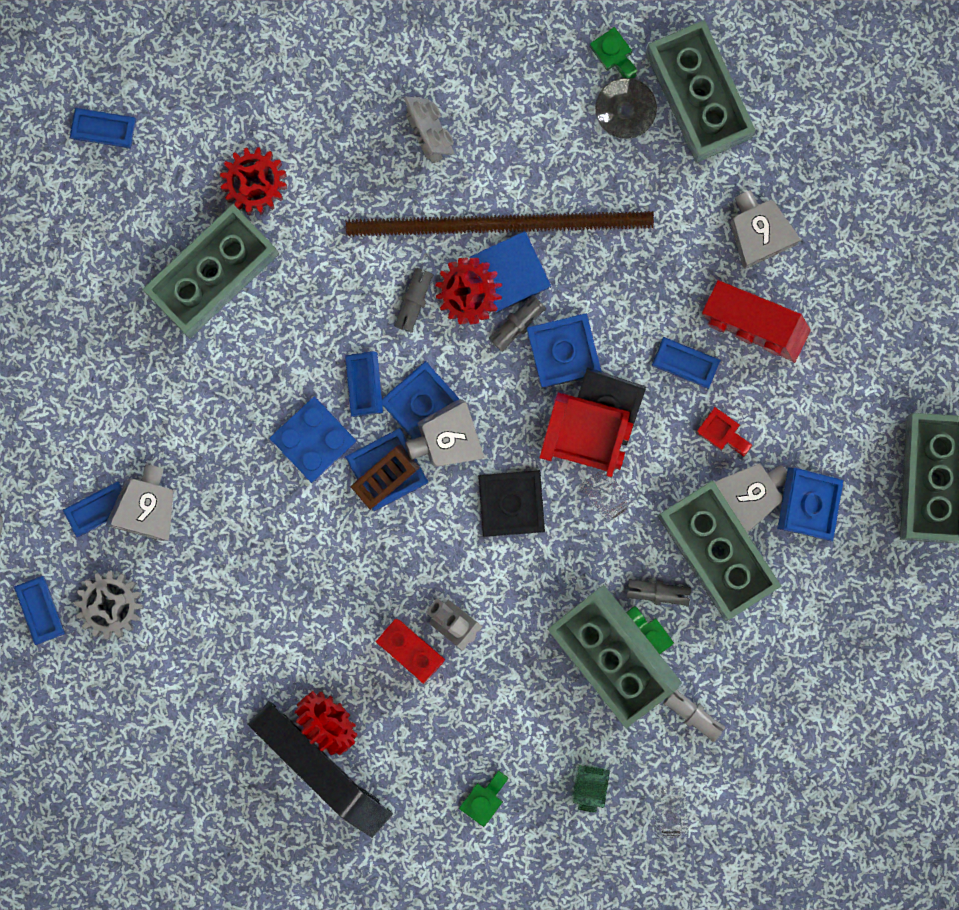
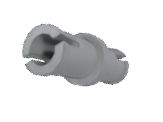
M678 690L667 697L663 703L685 719L684 723L687 726H694L712 742H715L725 729L723 724H720L703 711L704 707L701 704H694Z

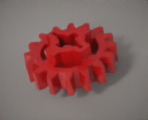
M247 147L244 148V156L242 157L234 152V163L232 164L227 161L224 163L225 167L229 170L228 173H220L221 179L227 181V183L220 186L222 192H230L225 197L226 201L230 203L235 200V206L239 210L244 206L247 215H251L253 208H257L260 215L264 213L263 207L266 205L272 210L275 209L272 201L274 199L282 201L283 196L279 190L287 189V184L280 181L287 177L285 170L278 171L282 166L280 159L272 162V152L269 151L263 156L260 147L256 148L254 154H250ZM250 162H256V163H255L254 165H252V166H248V167H244V166H243V165H245V164H247V163H250ZM269 169H271L274 175L273 185L266 179ZM258 175L262 185L253 183L250 186L245 176L255 178ZM234 177L241 182L238 194L234 189ZM257 195H264V196H265V197H263V198H261V199H259V200H251V199L253 198V196H257Z
M465 257L458 258V263L449 262L448 268L450 271L444 270L440 272L444 281L436 282L435 285L442 289V293L436 295V299H443L444 301L440 310L449 309L448 319L458 318V324H467L469 321L471 325L478 324L479 319L481 321L488 320L490 318L488 311L494 312L498 309L493 303L494 300L502 299V296L496 293V289L502 287V283H495L493 280L498 275L497 271L488 272L490 264L488 262L479 264V258H470L468 260ZM468 288L471 289V293L467 294Z
M312 691L297 703L298 708L294 713L299 718L296 722L304 727L301 732L306 735L311 744L315 742L319 744L320 751L323 752L327 749L330 755L333 756L337 753L340 756L355 744L356 741L354 739L357 737V733L352 729L356 725L348 720L350 714L342 707L341 703L336 705L332 696L326 699L323 692H319L316 695Z

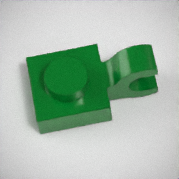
M615 27L590 43L589 47L607 71L615 66L627 83L637 77L636 67L627 59L632 54V49Z
M636 606L626 612L659 654L675 644L656 618L648 623Z
M498 770L486 788L477 783L459 809L485 827L503 803L496 795L507 782L508 777Z

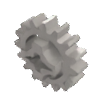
M108 571L106 579L100 573H96V582L93 583L86 579L84 582L88 587L87 590L77 591L82 596V601L74 602V606L81 607L82 612L76 615V619L85 618L86 622L82 628L87 630L93 627L92 636L98 637L101 631H103L104 639H110L112 632L118 638L123 637V628L133 631L134 628L131 621L141 620V617L136 614V610L144 609V605L137 603L136 599L142 596V592H133L132 589L136 583L131 581L125 584L126 575L120 574L117 580H115V575L112 571ZM109 584L120 587L125 593L119 595L112 593ZM96 591L97 597L94 603L89 605L90 598ZM106 596L109 600L116 602V605L112 607V613L102 609V606L106 604ZM129 605V611L122 621L120 615L123 608ZM98 616L106 618L107 624L110 627L100 625L93 618Z

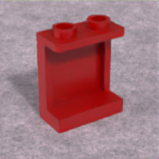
M558 392L540 459L552 461L554 456L607 472L606 476L612 478L614 469L621 470L625 452L620 451L623 440L629 441L634 423L628 422L630 412Z
M394 619L375 641L423 684H426L445 661L439 653L399 619Z

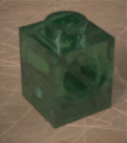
M578 764L572 798L573 803L579 804L578 810L596 813L597 807L605 808L610 775L609 769Z

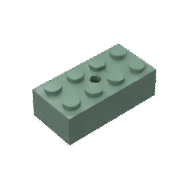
M705 19L648 44L646 50L647 58L695 163L753 138L756 130ZM700 90L705 96H698L694 92Z
M232 204L142 290L190 339L268 266L279 253L272 243ZM209 270H218V273L214 277H207V273Z
M911 413L906 416L900 540L959 544V416ZM932 474L939 476V485L933 483Z
M713 480L658 515L659 520L724 621L732 619L782 587ZM714 546H720L723 549V555L720 558L712 555L711 551Z
M604 584L547 629L626 729L673 694L682 684Z

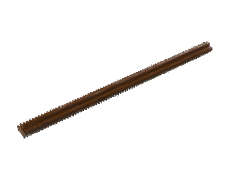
M625 211V213L610 212L609 214L608 212L605 214L604 212L602 214L600 212L598 214L596 212L594 214L587 212L586 215L585 213L582 215L581 213L578 215L577 213H567V215L560 213L559 216L557 213L555 216L553 213L552 215L549 213L548 215L540 214V216L537 214L536 217L534 214L532 217L531 214L529 216L527 214L519 216L518 214L517 217L514 214L513 217L510 215L509 218L508 215L505 217L504 215L501 217L500 215L498 217L491 215L490 218L487 215L486 219L484 215L482 218L480 215L478 218L477 216L474 218L473 216L471 218L467 216V219L465 216L463 219L461 216L459 219L457 216L455 219L454 216L451 219L450 216H448V219L446 216H444V219L441 216L440 220L438 217L436 220L435 217L432 220L431 217L428 220L427 217L425 219L421 217V220L419 217H417V220L414 217L413 221L411 217L409 221L407 217L405 221L403 217L402 220L398 218V221L396 218H394V221L392 218L390 221L388 218L386 221L384 218L382 221L381 218L378 221L377 218H375V221L371 218V222L369 218L367 222L365 219L363 222L361 219L359 222L358 219L355 222L354 219H352V222L348 219V222L346 221V236L347 234L349 237L351 234L353 237L355 235L366 236V234L370 236V233L372 236H374V233L376 236L378 234L380 236L382 234L389 236V233L393 236V233L397 235V232L399 235L401 233L403 235L405 233L407 235L409 233L410 235L412 233L416 235V232L420 235V231L422 235L424 232L426 235L428 232L430 235L431 233L435 234V232L439 234V231L441 234H443V231L445 234H447V231L449 234L451 231L453 234L454 232L458 234V231L460 234H462V231L465 234L466 230L468 233H470V230L472 233L474 230L476 233L478 231L479 233L481 231L485 233V230L487 233H489V230L492 233L493 229L495 233L497 229L499 233L501 230L503 233L504 230L508 232V229L510 232H512V229L514 232H516V229L518 232L520 229L522 232L524 229L526 232L528 229L529 232H531V229L535 232V228L537 232L539 228L541 231L543 228L545 231L547 228L548 231L550 229L554 231V228L556 231H558V228L560 231L562 228L565 231L566 227L568 231L570 227L572 231L573 228L577 231V227L579 230H581V227L583 230H585V227L587 230L589 227L591 230L593 227L595 230L597 227L598 230H600V227L604 230V226L606 230L608 226L610 230L612 226L614 229L616 226L617 229L620 226L621 229H623V226H625V229H627V226L629 229H631V226L633 229L635 226L637 229L639 226L642 229L643 225L644 229H646V225L650 229V225L652 228L654 225V211H640V213L638 211L636 213L634 211L633 213Z

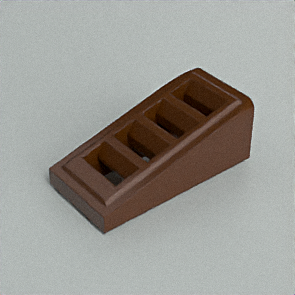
M398 445L350 487L371 510L420 469L414 459L411 460L404 447ZM394 457H397L407 469L405 472L394 462ZM385 465L396 475L397 479L395 481L383 469ZM375 473H377L379 477L384 481V483L388 486L386 489H383V487L373 477ZM366 481L378 493V496L375 498L363 485Z

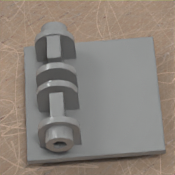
M404 97L408 112L406 117L412 129H415L413 131L414 134H421V137L417 139L418 142H425L420 146L426 159H430L431 163H436L443 159L441 154H455L452 148L454 144L453 138L448 130L442 128L438 119L441 115L436 104L429 99Z

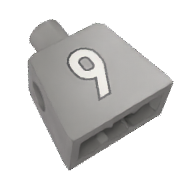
M751 190L735 197L741 214L733 217L730 224L744 269L798 245L800 242L798 234L773 200L758 205Z
M462 399L419 421L417 424L421 437L405 442L411 460L428 454L430 463L435 467L485 458L467 403Z
M759 463L715 482L746 532L753 529L782 502L783 498L777 489L785 485L787 471L780 465L766 473L763 466Z
M145 464L141 481L127 479L111 511L106 526L160 541L169 540L173 490L159 486L164 469Z

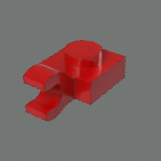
M716 407L713 408L696 432V434L720 451L728 444L733 450L745 457L752 447L750 442L735 433L740 424Z

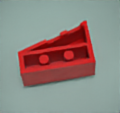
M720 280L717 281L702 311L706 320L709 321L707 325L712 329L722 333L725 330L736 334L735 337L748 344L754 343L763 347L764 350L796 363L811 332L801 313Z

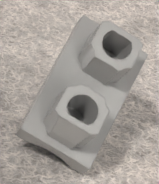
M437 598L426 611V614L433 618L429 624L462 651L468 643L475 640L476 632L483 627L449 599L444 604Z

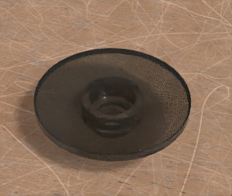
M620 78L611 81L600 91L596 100L595 112L600 126L608 134L620 139H632L641 136L652 126L657 113V104L654 94L644 83L632 78ZM622 106L630 107L631 114L628 116L622 115L620 108Z

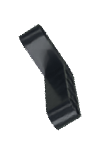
M268 701L248 723L249 727L341 818L373 838L392 817V811L389 808L386 809L379 802L378 798L356 784L324 752L320 751L315 743L311 744L306 735L302 734V730L287 715L282 714L275 708L276 705Z

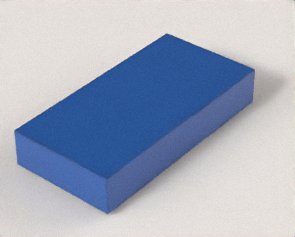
M75 108L70 139L131 149L136 118Z
M663 337L651 366L709 389L721 360Z
M370 351L345 355L351 417L383 413L378 352Z
M119 481L63 509L77 538L107 523L122 490Z
M40 576L14 586L35 645L66 634L45 576Z

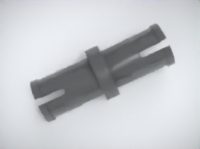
M415 268L409 289L402 296L404 302L394 324L395 327L402 330L404 327L405 331L413 333L419 311L426 304L424 298L434 276L428 271L422 272V269Z
M532 295L514 314L510 313L507 316L508 320L489 337V340L503 352L521 333L525 334L527 332V327L546 310L545 306Z
M628 580L629 588L640 589V591L627 590L626 599L654 601L655 605H661V602L689 606V598L677 596L678 594L691 596V587L666 585L660 580H657L656 583Z

